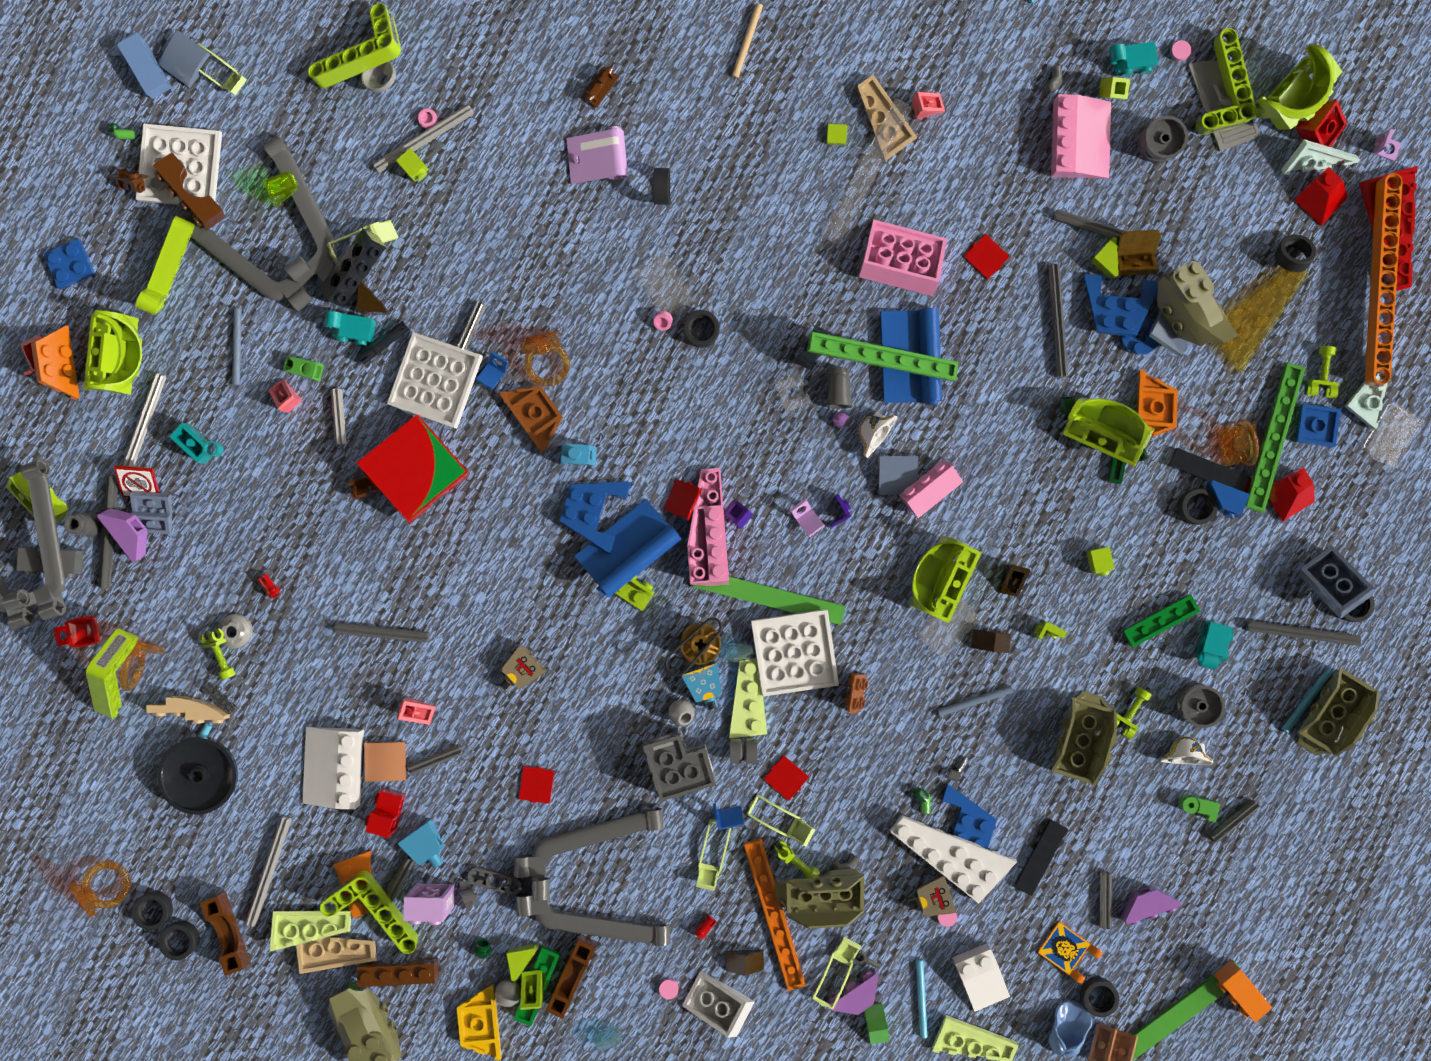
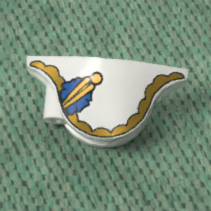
M876 412L874 416H869L860 423L858 434L863 442L865 457L868 458L888 435L898 418L896 415L893 414L885 417L881 413Z
M1187 736L1175 740L1169 753L1160 759V762L1173 764L1212 765L1214 763L1213 759L1205 754V744L1199 743L1194 738Z

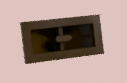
M361 282L358 286L357 311L361 314L389 315L390 311L368 286Z
M1006 564L1000 593L1019 597L1030 569Z
M973 629L971 648L1009 653L1011 634Z
M763 950L725 951L726 971L747 976L764 970Z

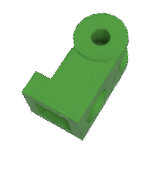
M286 356L283 371L320 381L324 365L310 360Z
M1184 795L1179 800V806L1183 811L1189 814L1201 813L1204 814V818L1208 821L1216 822L1220 807L1219 802L1192 795Z

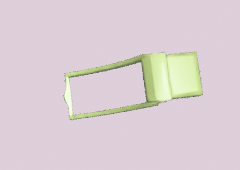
M197 43V45L233 70L223 86L199 69L198 71L222 89L236 95L246 82V79L213 52Z
M391 220L380 223L376 222L363 227L364 229L369 228L370 232L378 235L383 243L398 238ZM362 228L349 235H346L344 237L327 243L330 256L334 259L336 265L338 263V260L331 247V244L337 243L339 241H342L346 238H349L353 235L360 233Z
M759 794L750 803L749 810L746 813L770 829L788 838L795 839L803 846H807L815 831L814 828L799 816L781 808ZM758 798L795 817L787 834L750 814Z
M710 819L699 861L696 887L715 891L731 828L728 831L720 867L701 863L711 823L716 824L715 820Z
M843 937L838 947L836 946L835 951L830 956L825 972L812 997L813 1000L822 1006L834 1009L850 974L854 958L861 949V945ZM834 958L849 966L835 1001L830 1005L817 998L816 995Z

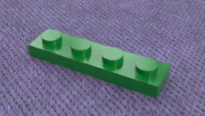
M1188 594L1123 629L1122 632L1130 647L1134 648L1200 612V609L1192 594Z
M542 946L533 971L541 970L543 995L560 955V952ZM519 1004L513 1020L532 1026L538 1009L521 1010Z

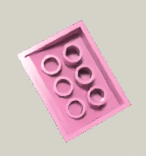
M1057 95L1053 101L1051 177L1109 178L1111 102L1081 95Z
M873 219L859 277L933 296L940 279L947 238Z

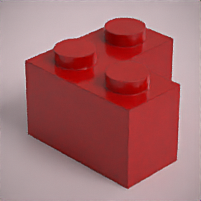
M383 788L380 792H377L374 803H376L375 810L367 814L364 825L367 826L365 832L385 838L390 837L397 830L406 793L388 788Z

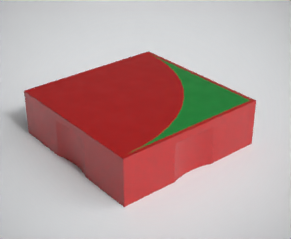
M418 414L357 462L358 468L388 498L391 505L409 525L431 508L437 499L449 493L469 476L466 468Z

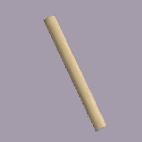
M759 3L755 4L731 75L737 79L739 78L763 5Z

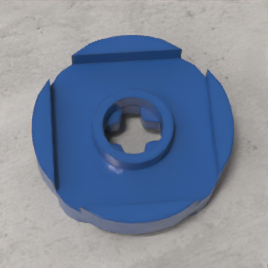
M1147 316L1145 317L1139 332H1144L1145 334L1143 341L1142 339L1137 340L1136 337L1121 336L1123 347L1128 352L1136 355H1145L1153 351L1158 345V342L1149 336L1151 325L1154 321Z

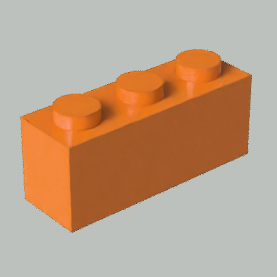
M1232 960L1214 974L1219 981L1216 983L1224 993L1228 991L1229 995L1227 997L1235 1006L1237 1004L1240 1006L1238 1010L1245 1018L1250 1017L1254 1022H1257L1273 1008Z

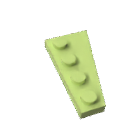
M757 658L740 659L729 738L767 734Z
M273 911L270 951L350 932L351 911H339L331 917L324 916L321 911Z
M945 1015L933 1043L932 1052L939 1053V1051H943L951 1055H957L958 1053L974 1058L981 1056L989 1060L1012 1061L1019 1045L1017 1041Z

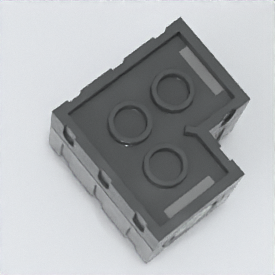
M682 730L644 742L643 749L647 755L646 759L650 772L653 775L652 779L658 792L660 803L667 801V799L684 796L690 792L694 793L707 787L716 786V776L706 743L687 748L683 740Z

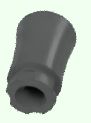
M834 367L830 369L827 408L848 409L853 407L849 368Z
M90 511L69 515L64 520V528L67 532L88 538L97 536L101 532L103 525L97 517L98 514Z

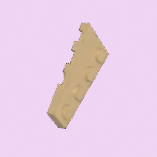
M874 75L857 86L884 160L886 161L916 140L917 136Z
M326 937L296 945L299 974L377 960L375 940Z

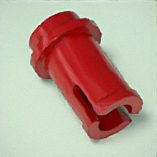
M268 574L262 575L265 581L260 577L257 582L266 591V596L271 599L277 597L281 593L280 587L274 584Z
M707 914L698 927L695 926L693 933L702 940L707 937L706 934L717 921Z

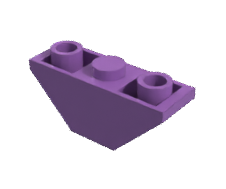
M109 508L97 515L102 525L106 527L113 536L114 541L119 544L132 563L146 555L147 529L135 514Z
M1148 886L1132 892L1121 914V919L1126 924L1135 925L1142 919L1155 918L1162 912H1173L1182 905L1176 898L1152 886Z
M868 969L861 974L860 979L846 984L832 1011L859 1015L872 1006L878 982L877 971L875 969L871 971ZM838 992L833 993L829 997L828 1004H833Z

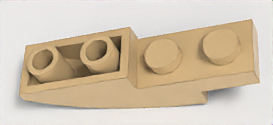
M169 696L166 697V703L146 705L147 713H154V716H166V713H173V716L185 715V720H192L193 724L204 723V720H211V723H223L225 719L230 718V714L224 709L194 697Z

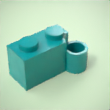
M1155 41L1133 45L1116 44L1109 48L1111 64L1114 65L1115 75L1128 77L1136 72H1140L1142 75L1149 74L1158 65Z
M326 311L324 326L333 328V337L338 342L348 343V340H354L357 345L367 346V343L373 342L376 320L335 311Z
M182 422L169 436L197 463L206 464L212 457L221 456L224 450L222 444L208 441L197 429L188 423ZM215 444L216 451L212 454L211 448Z
M1211 621L1204 622L1195 658H1198V666L1216 670L1218 664L1228 659V646L1234 637L1233 627Z

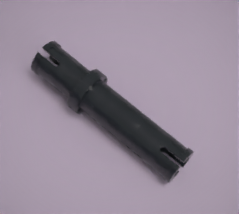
M401 320L400 323L376 342H371L370 346L357 355V357L366 365L376 355L380 356L385 348L410 329Z

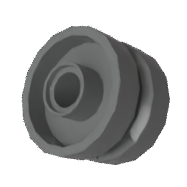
M1165 115L1158 117L1142 129L1138 138L1140 153L1146 160L1152 163L1161 164L1168 162L1179 155L1186 147L1188 141L1187 128L1181 120L1174 116Z
M1191 683L1179 691L1176 697V709L1178 715L1184 721L1198 728H1209L1216 725L1222 719L1225 713V702L1223 696L1216 689L1202 683Z

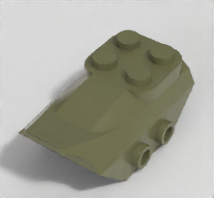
M1196 261L1184 264L1158 281L1157 306L1178 338L1198 346H1203L1206 343H1219L1223 345L1238 336L1213 295L1214 285L1202 266Z
M1339 668L1324 686L1318 702L1311 706L1310 714L1298 730L1299 739L1297 744L1316 756L1327 753L1339 756L1354 746L1357 741H1360L1364 736L1367 726L1374 721L1380 692L1344 669Z
M1082 691L1077 697H1072L1067 717L1062 721L1061 730L1063 731L1061 738L1059 737L1056 741L1055 747L1057 750L1051 772L1096 785L1107 765L1112 760V746H1115L1118 738L1116 735L1117 711L1107 705L1104 697Z
M857 869L828 871L824 876L776 881V900L785 907L788 918L808 929L845 927L864 913V874Z
M365 988L361 991L347 989L328 999L329 1006L326 1010L335 1026L337 1037L341 1038L344 1044L343 1048L349 1061H398L402 1057L396 1032L397 1026L393 1020H390L386 1004H382L380 998L370 989Z

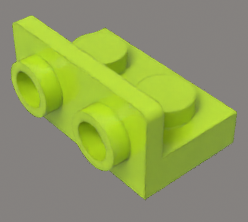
M635 576L615 594L643 611L655 593L652 590L654 586L646 581L641 583L636 579L638 576Z

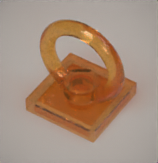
M560 330L522 339V354H526L524 359L526 374L538 385H557L569 373L570 359L567 352L561 347L562 337ZM553 350L562 359V370L554 378H541L533 371L532 359L535 354L542 355Z
M1241 420L1236 426L1215 429L1221 465L1228 466L1243 463L1247 466H1252L1256 463L1260 448L1255 423Z
M137 641L135 647L121 665L119 674L121 688L125 691L132 690L138 684L143 674L147 652L164 655L165 647ZM137 656L136 670L132 679L128 682L131 662Z
M104 861L92 866L85 873L82 883L80 880L74 881L68 887L87 915L92 918L101 912L99 908L114 907L127 897L131 887V878L126 868L121 864L113 861ZM112 869L122 877L123 886L115 898L103 901L99 899L94 889L90 886V881L98 871Z

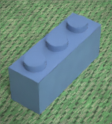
M137 32L117 44L121 50L119 52L120 57L125 63L128 62L130 66L128 70L133 78L139 81L138 87L144 95L154 99L172 88L146 41Z

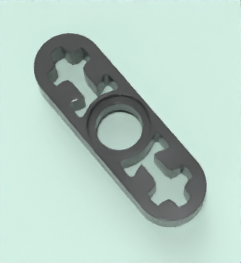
M479 866L473 867L467 876L468 881L473 885L509 895H517L523 886L520 878ZM478 871L480 876L485 877L486 873H488L486 884L483 883V878H479L477 881L474 880L472 874ZM491 876H498L501 880L500 884L497 886L492 885L490 882ZM504 878L507 879L506 883L511 884L515 881L516 885L519 886L514 891L511 890L509 885H505V889L501 887L504 883Z

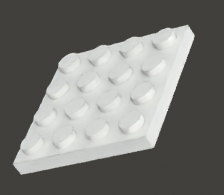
M143 124L139 174L148 175V178L143 179L146 189L142 193H136V200L140 202L180 205L179 202L181 201L177 196L173 198L166 189L168 186L164 182L160 183L154 176L155 169L153 164L172 152L185 166L188 174L184 180V190L196 197L211 196L215 201L222 133L215 130Z
M413 332L387 404L457 429L483 356Z
M828 609L751 620L763 697L839 685Z

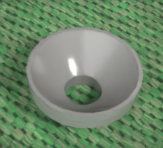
M390 61L362 72V82L372 92H383L389 89L396 78V70ZM383 77H388L385 84H379Z
M230 614L224 617L217 629L219 628L223 631V638H226V642L222 644L228 648L244 647L252 638V624L249 619L241 614ZM230 626L235 627L237 631L233 638L229 637L226 632Z

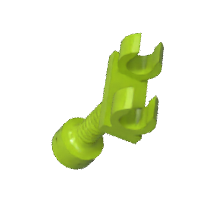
M1320 346L1319 355L1323 357L1320 380H1308L1307 395L1317 396L1319 385L1327 386V398L1337 397L1339 383L1327 380L1330 358L1335 355L1336 347Z
M219 628L215 629L218 634L217 638L214 636L213 631H206L208 640H205L203 633L199 634L198 639L203 644L202 648L211 647L215 657H217L216 659L221 668L220 672H218L220 679L224 680L236 674L234 668L227 666L219 646L226 642V638H223V631Z
M1139 686L1134 692L1136 698L1125 716L1121 717L1117 714V726L1120 720L1129 725L1125 729L1123 736L1130 740L1139 729V727L1131 723L1130 719L1133 718L1141 703L1145 700L1148 701L1152 694Z
M778 839L783 844L781 845L782 849H778L775 845L774 848L780 859L784 860L786 864L792 862L805 874L804 878L819 876L820 871L814 866L809 868L795 856L792 848L789 845L787 846L784 840Z

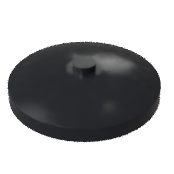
M190 737L176 743L164 754L158 766L157 782L162 796L175 809L187 814H206L220 808L232 796L238 782V768L232 753L220 742L207 737Z

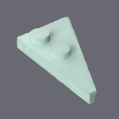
M1304 139L1281 170L1283 174L1289 175L1290 171L1295 170L1308 172L1310 170L1326 169L1327 167L1332 168V164L1342 163L1344 166L1358 163L1360 159L1357 155Z
M1376 373V379L1379 381L1380 376ZM1364 381L1344 406L1372 430L1376 429L1379 424L1377 419L1379 411L1382 410V400L1385 397L1387 383L1372 387Z

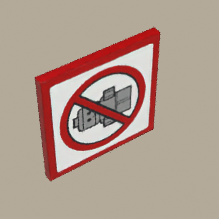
M114 466L122 497L130 498L132 491L160 493L153 468Z

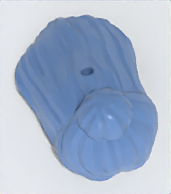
M1067 1000L1066 1002H1061L1055 1010V1019L1048 1039L1052 1050L1058 1056L1069 1058L1079 1054L1086 1035L1092 1027V1017L1080 1002Z

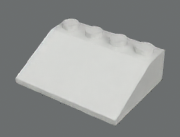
M306 727L303 804L352 810L360 806L364 729Z

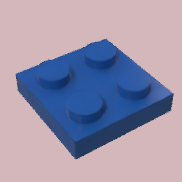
M75 239L43 253L58 289L62 290L96 275L80 239Z
M1300 404L1295 442L1331 448L1336 447L1341 409Z

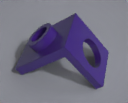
M839 494L834 497L845 517L829 525L830 528L851 517L848 511L851 509L846 499L842 500Z

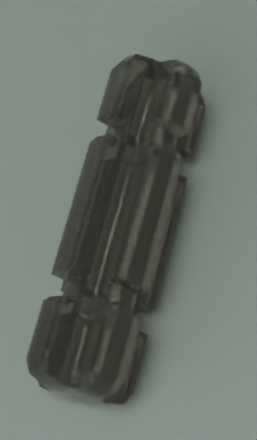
M213 683L206 684L203 691L207 695L210 694V698L220 708L223 707L227 714H231L236 709V706L229 702V699L219 689L216 690V686Z

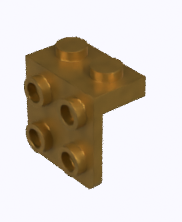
M1160 230L1122 232L1117 248L1119 276L1157 274L1159 268L1155 253L1161 237Z

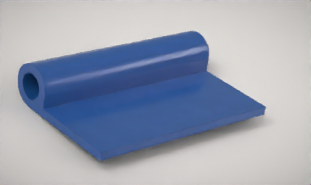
M939 308L880 311L881 346L941 358ZM882 367L883 403L927 402V405H938V401H942L941 379Z
M645 499L604 532L605 534L615 536L611 554L590 543L577 553L575 558L598 584L596 588L603 597L607 595L609 598L677 544L681 538L674 528L668 525L649 501Z

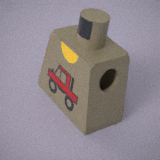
M522 644L501 669L506 677L499 684L506 691L513 685L521 689L547 670Z
M940 875L917 887L918 897L908 900L910 910L914 911L922 908L925 917L956 913L944 875Z

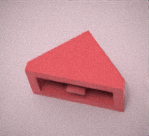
M916 92L911 102L916 120L945 112L940 93Z
M283 378L268 390L277 408L283 412L289 413L303 401Z
M407 697L402 700L396 718L430 725L436 706Z

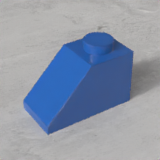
M1214 480L1207 483V490L1217 500V511L1222 512L1224 517L1230 519L1242 516L1250 494Z

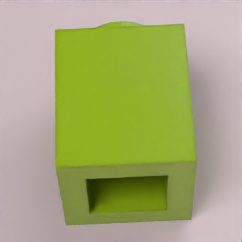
M1116 77L1101 78L1098 98L1127 99L1130 79Z
M411 148L396 160L414 182L426 177L429 169Z
M1110 547L1086 551L1091 573L1104 576L1108 575L1110 570L1115 569Z

